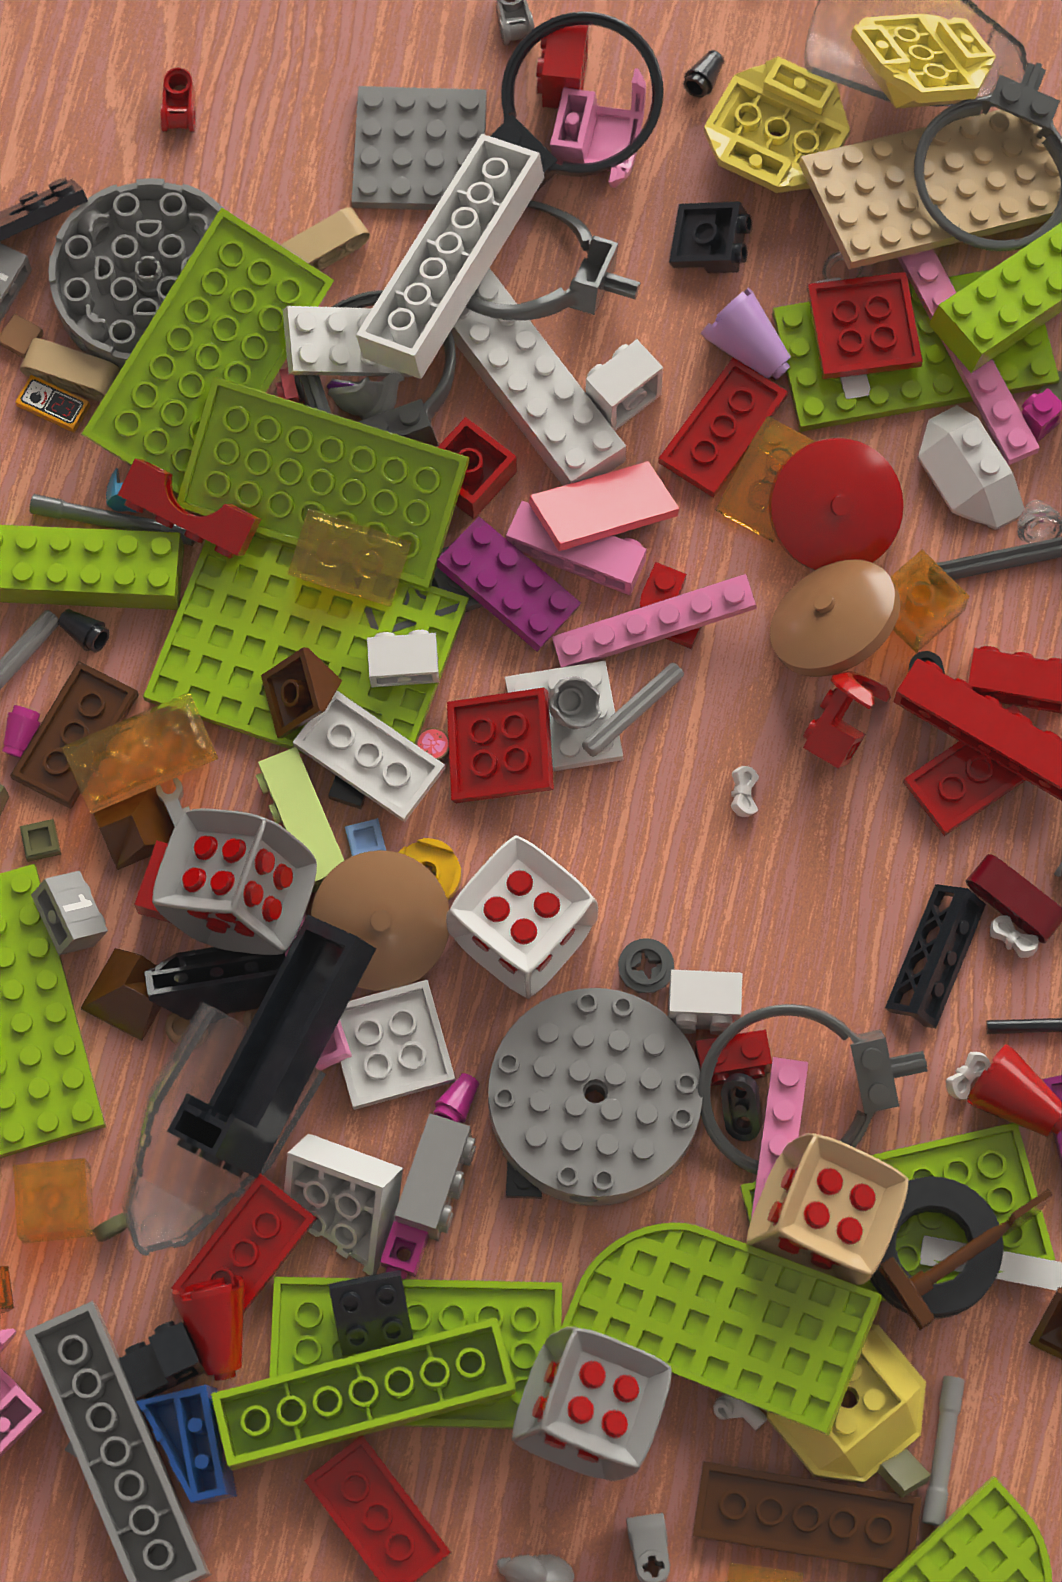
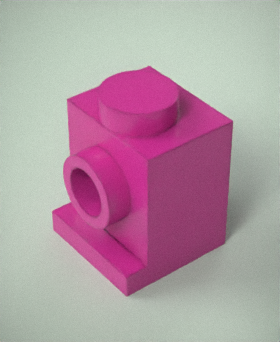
M1048 388L1038 395L1036 393L1032 394L1022 405L1023 411L1021 413L1037 442L1061 423L1062 401Z
M394 1221L380 1260L381 1267L387 1268L386 1273L401 1270V1276L404 1280L407 1278V1275L416 1277L429 1240L428 1232ZM402 1249H407L411 1253L410 1258L406 1261H401L397 1258L398 1252Z

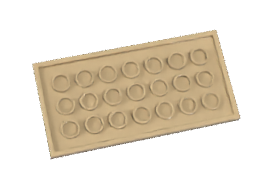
M1001 109L981 114L980 116L962 118L946 125L932 140L924 164L925 183L933 204H936L940 211L954 225L977 237L1048 221L1059 201L1061 181L1051 155L1042 144L1046 138H1037L1040 127ZM927 127L801 156L799 166L848 269L961 242L948 234L935 222L926 210L917 191L914 176V159L919 140Z

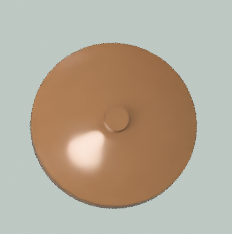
M844 560L823 566L796 583L779 603L770 625V641L773 650L788 669L800 675L822 677L846 671L870 657L891 634L900 612L899 591L888 573L882 567L869 561Z
M379 850L368 851L346 859L325 877L313 900L312 917L356 935L377 948L357 985L360 988L391 990L415 982L436 964L445 949L449 937L446 915L450 908L441 884L423 864L401 853Z

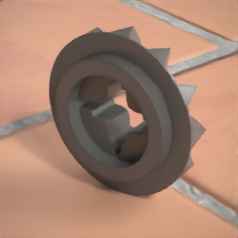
M648 938L638 939L628 944L622 951L618 963L619 975L625 985L635 990L638 994H653L667 986L670 981L671 970H674V959L669 949L661 942ZM643 953L649 963L658 964L651 969L650 979H648L643 970L637 971L636 967L641 965Z

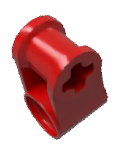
M172 68L164 75L163 103H161L162 132H168L169 129H188L189 132H195L196 95L192 77L184 68ZM178 85L186 86L180 91L173 90Z

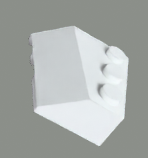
M308 1133L287 1154L284 1192L318 1218L308 1232L315 1237L322 1235L337 1246V1253L346 1259L349 1256L353 1257L364 1265L363 1271L370 1276L376 1275L393 1222L396 1221L395 1212L399 1203L403 1168Z

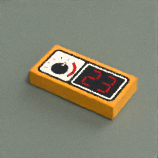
M30 375L15 401L17 407L73 433L76 432L90 408L89 401L33 375Z

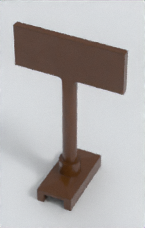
M1047 1189L1014 1211L1006 1222L985 1231L926 1272L921 1270L908 1278L893 1256L880 1264L881 1267L878 1271L919 1330L931 1324L935 1319L922 1296L934 1289L933 1284L993 1245L1003 1235L1005 1237L1038 1215L1052 1197V1193Z

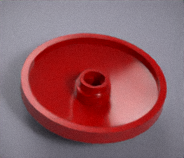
M823 439L800 448L781 466L770 490L769 517L773 532L780 545L794 560L805 567L817 570L831 563L844 560H864L873 563L888 550L897 536L903 517V493L892 466L875 449L852 439Z

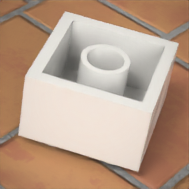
M636 339L629 346L624 344L619 347L612 355V359L604 365L598 364L589 371L586 378V394L615 431L661 396L663 366Z
M671 970L668 1017L680 1028L683 1034H692L696 1032V1029L710 1030V1033L713 1035H720L729 1025L741 1017L742 973Z

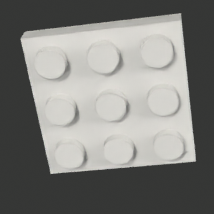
M606 660L505 677L507 693L544 687L550 694L559 680L573 676L586 679L599 692V709L602 713L589 727L574 730L561 726L550 713L553 771L623 760L620 735L594 757L590 756L582 747L585 739L615 713Z
M428 979L349 1001L340 1018V1022L352 1056L340 1062L353 1110L456 1081Z

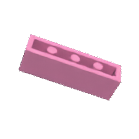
M521 501L506 534V539L524 555L630 596L646 561V548L642 547L641 543L631 538H624L623 540L615 536H609L558 551L533 509L525 501Z

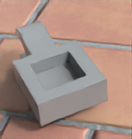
M177 777L173 778L176 789L172 794L164 793L160 784L156 786L158 797L165 804L174 827L181 816L190 810L189 806L182 808L180 805L184 790Z

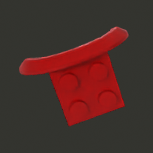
M853 671L833 674L831 682L837 688L828 691L820 705L824 712L817 720L813 719L803 734V737L807 739L803 748L838 769L850 763L866 735L842 721L852 701L855 700L864 707L872 709L875 704L873 696L886 703L891 698L887 686Z

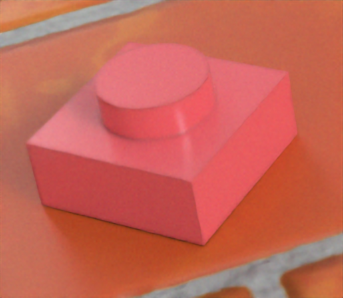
M288 368L280 369L281 382L275 383L278 397L300 403L294 375H289Z

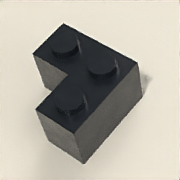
M169 1321L154 1329L155 1334L148 1337L150 1344L146 1345L145 1342L134 1344L125 1350L126 1355L119 1358L135 1398L138 1401L156 1396L205 1373L182 1322L175 1324L174 1321Z

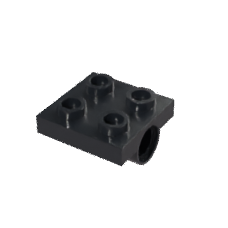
M401 1270L329 1283L342 1356L376 1350L414 1340Z

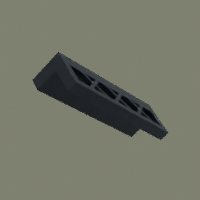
M935 884L885 1006V1009L890 1013L912 1016L925 1027L937 1028L986 906V903L968 888ZM943 897H953L950 906L940 912L939 906ZM938 926L940 930L937 937L927 943L928 933ZM926 957L927 962L924 969L914 974L913 970L916 963ZM913 988L914 994L910 1004H900L903 995Z

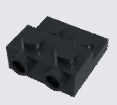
M740 201L679 204L669 263L673 268L704 267L707 273L739 272L740 263H745L747 260V246L744 243L745 234H750L752 231L751 215L747 213Z

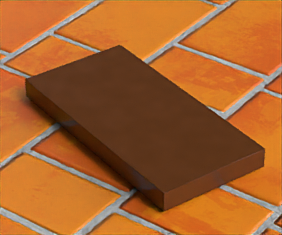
M78 661L12 771L11 778L71 809L139 695L138 690Z

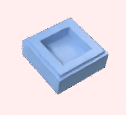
M378 818L345 826L352 856L368 851H386Z

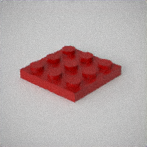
M906 272L808 284L807 292L823 380L922 367L923 360Z
M546 688L447 702L451 800L454 803L554 790L549 693Z

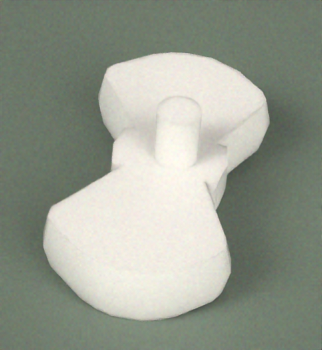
M741 766L732 772L735 786L734 791L731 792L732 797H734L731 808L738 816L749 817L758 811L751 797V791L759 779V775L752 767Z
M998 916L991 922L990 936L1005 941V947L1008 950H1011L1013 947L1020 958H1028L1036 953L1039 945L1038 937L1018 932L1014 928L1009 916Z
M969 1052L965 1065L956 1069L957 1074L946 1079L947 1092L952 1097L959 1100H967L971 1083L976 1077L981 1076L984 1070L987 1071L991 1065L987 1056L980 1052Z

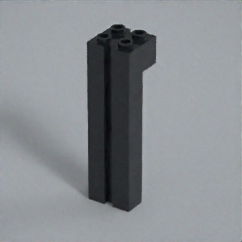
M307 915L209 1104L188 1093L186 1094L167 1130L168 1133L180 1138L177 1145L195 1155L198 1149H201L198 1156L218 1167L224 1161L222 1169L240 1178L244 1172L258 1178L377 948L356 935Z

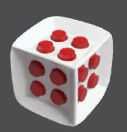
M515 835L487 860L462 889L447 912L446 924L449 934L466 953L510 989L529 999L553 978L582 944L597 921L598 903L590 892L566 869L538 847Z

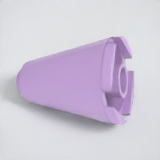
M747 288L745 292H741L716 315L715 322L712 325L709 323L701 332V335L706 340L767 379L773 376L777 380L791 367L787 363L791 356L750 288Z

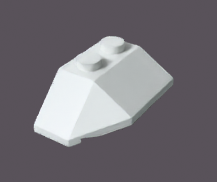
M956 405L928 420L918 460L953 514L988 525L989 528L995 530L1026 514L1012 470L976 416Z

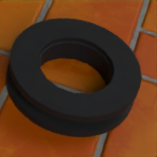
M921 1177L909 1180L905 1203L880 1264L893 1256L908 1278L912 1277L900 1264L896 1252V1237L901 1225L914 1215L924 1212L942 1213L956 1221L964 1231L968 1243L985 1231L999 1225V1222L988 1203L977 1192L958 1181L943 1177ZM1003 1237L967 1261L963 1271L954 1279L933 1284L934 1289L922 1296L935 1319L954 1316L966 1311L985 1295L995 1281L1001 1267ZM879 1264L870 1278L871 1283L889 1304L907 1313L878 1271L881 1267Z

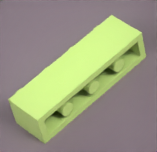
M297 747L259 761L261 773L257 774L256 778L262 793L269 792L273 804L268 805L274 822L277 824L282 822L284 829L302 842L314 855L317 861L316 878L312 893L318 890L325 877L337 865L343 862L344 858Z

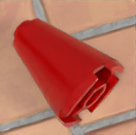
M1007 1044L1004 1045L992 1059L993 1063L987 1071H983L967 1097V1102L975 1108L1048 1137L1052 1132L1058 1136L1062 1131V1101L1013 1048Z
M233 1276V1284H225L224 1277L183 1286L185 1294L181 1295L178 1290H174L171 1293L173 1302L206 1375H214L215 1381L236 1377L235 1371L242 1368L243 1277Z

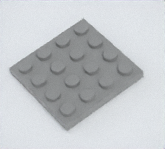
M358 86L352 208L434 210L480 135H485L487 90Z

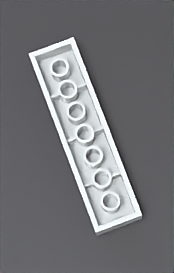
M484 134L480 135L356 333L364 359L422 379L542 183L544 173L540 153Z
M489 268L473 295L496 304H517ZM464 308L451 330L456 346L562 486L606 474L625 462L626 445L530 320L512 321L495 319Z

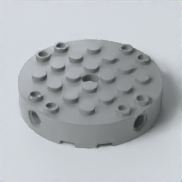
M153 178L136 179V183L117 187V184L112 185L89 197L88 202L79 205L63 223L56 236L57 241L52 256L50 255L48 268L51 293L60 321L73 342L86 354L107 360L121 370L222 206L209 195L184 183L182 186L166 183L164 179Z
M585 988L567 991L552 996L528 1010L515 1022L501 1041L495 1054L489 1077L488 1105L492 1130L504 1157L510 1165L543 1193L568 1203L588 1206L612 1205L626 1202L630 1198L646 1191L649 1192L661 1184L672 1174L673 1170L687 1154L697 1130L702 1107V1097L698 1094L699 1065L691 1045L680 1028L665 1013L651 1003L635 995L612 989ZM597 1090V1092L603 1095L604 1101L591 1103L585 1096L589 1092Z

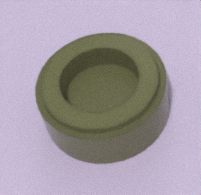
M120 1213L101 1223L92 1231L97 1240L103 1242L127 1229L130 1223L126 1215Z

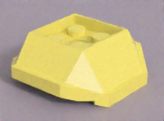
M927 14L866 17L853 27L850 37L859 49L864 67L895 108L956 104L963 100L976 99L996 57L969 21L963 18L953 17L951 20L940 16Z
M779 56L766 61V64L735 74L704 126V134L719 166L776 193L809 189L807 180L799 166L801 156L843 147L850 133V127L840 100L837 83ZM771 132H780V133H782L783 135H782V136H773V135H771L770 133H771Z
M872 1324L847 1388L848 1391L855 1395L856 1406L853 1408L840 1406L829 1435L768 1411L766 1419L813 1476L865 1483L878 1472L880 1464L901 1453L921 1436L926 1381L879 1325Z

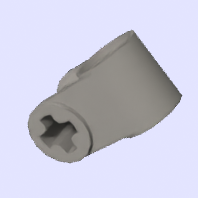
M496 0V11L504 46L509 45L510 41L523 39L535 28L527 0H516L514 2Z
M663 1513L626 1518L631 1551H633L638 1580L640 1582H666L670 1571V1562ZM654 1560L656 1566H662L663 1568L659 1570L656 1578H651L650 1572L643 1571V1569L647 1568L648 1561Z

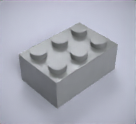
M429 1113L395 1212L396 1222L427 1231L429 1238L439 1241L441 1232L448 1233L454 1215L452 1213L453 1207L450 1206L452 1199L459 1200L465 1183V1179H463L464 1172H462L464 1165H471L476 1151V1146L474 1145L476 1139L472 1138L471 1126Z

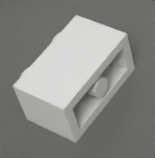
M413 630L409 632V635L395 636L391 632H381L375 634L374 637L367 638L371 687L439 683L436 633H429L427 630Z

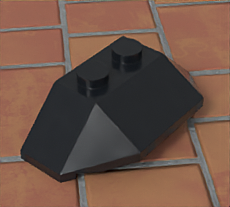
M215 947L175 953L160 962L155 968L144 971L149 1001L186 1020L258 1009L285 959V953L260 955L228 951Z

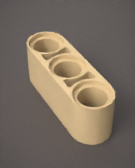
M348 207L287 240L281 246L321 271L362 247L369 240L370 233L354 210Z
M40 338L32 340L20 367L21 372L28 377L33 375L63 390L99 402L102 401L120 372L119 367L107 360Z

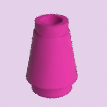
M14 705L12 712H8L2 752L21 758L41 724L38 722L40 713Z
M462 1073L435 1102L436 1109L433 1114L455 1122L464 1123L477 1088L480 1085L479 1082L471 1075Z

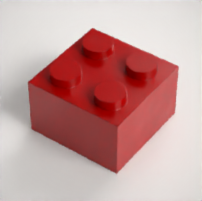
M589 25L565 27L541 39L540 49H542L541 58H538L536 78L538 79L536 94H542V107L559 109L563 88L583 90L588 61Z
M467 417L438 446V448L470 457L456 506L473 519L479 515L517 473V456Z

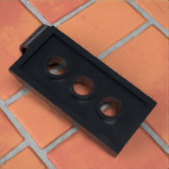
M61 178L49 184V190L40 194L34 191L19 198L20 203L0 211V241L88 202L84 190L73 179L67 181L66 178Z

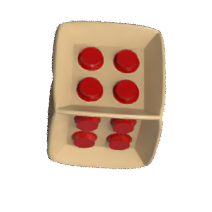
M813 1133L802 1135L789 1142L776 1160L751 1219L747 1244L857 1286L861 1285L872 1277L885 1255L905 1203L909 1180L894 1167L841 1141Z

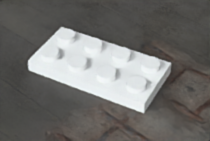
M287 306L283 309L289 375L387 376L391 373H399L404 377H412L362 357L356 333L372 308Z
M338 691L335 692L326 710L310 720L293 741L294 747H297V749L404 823L445 770V764Z

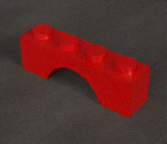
M134 459L118 493V496L126 499L124 505L139 513H143L144 509L156 514L154 518L156 522L169 528H173L174 524L186 530L184 533L186 537L201 544L205 539L216 545L214 551L231 559L234 554L237 556L245 555L262 520L233 504H224L216 512L202 517L187 512L180 506L174 496L172 474L143 459Z

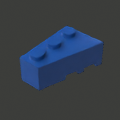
M205 1384L136 1401L154 1430L152 1431L154 1436L161 1443L170 1460L169 1463L191 1503L204 1505L237 1497L233 1471L227 1465L211 1397L212 1393L218 1392L217 1388Z

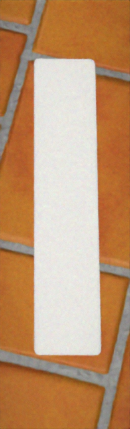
M924 1236L920 1264L935 1266L938 1263L934 1260H944L965 1246L966 1243ZM1003 1251L999 1271L1005 1272L998 1273L996 1279L1050 1290H1057L1058 1287H1062V1262ZM964 1263L954 1271L962 1272L966 1263Z

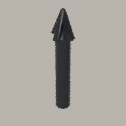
M1062 1018L987 1020L986 1030L987 1034L1062 1032Z

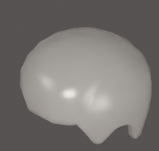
M573 676L559 680L549 694L550 713L561 726L574 730L589 727L602 713L599 709L600 694L586 679Z

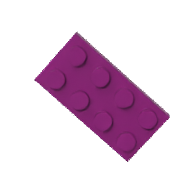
M479 516L437 559V568L537 652L581 604L579 600Z

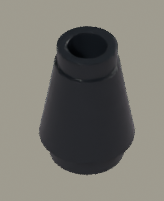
M708 51L705 56L685 73V80L683 81L685 90L697 98L710 94L724 63L723 56L717 51Z
M71 609L65 610L58 620V625L85 651L98 652L109 639L110 632L105 628L104 622Z

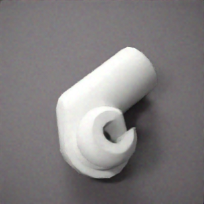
M727 1395L719 1397L713 1407L714 1414L719 1419L743 1417L755 1431L767 1420L766 1415L758 1407Z

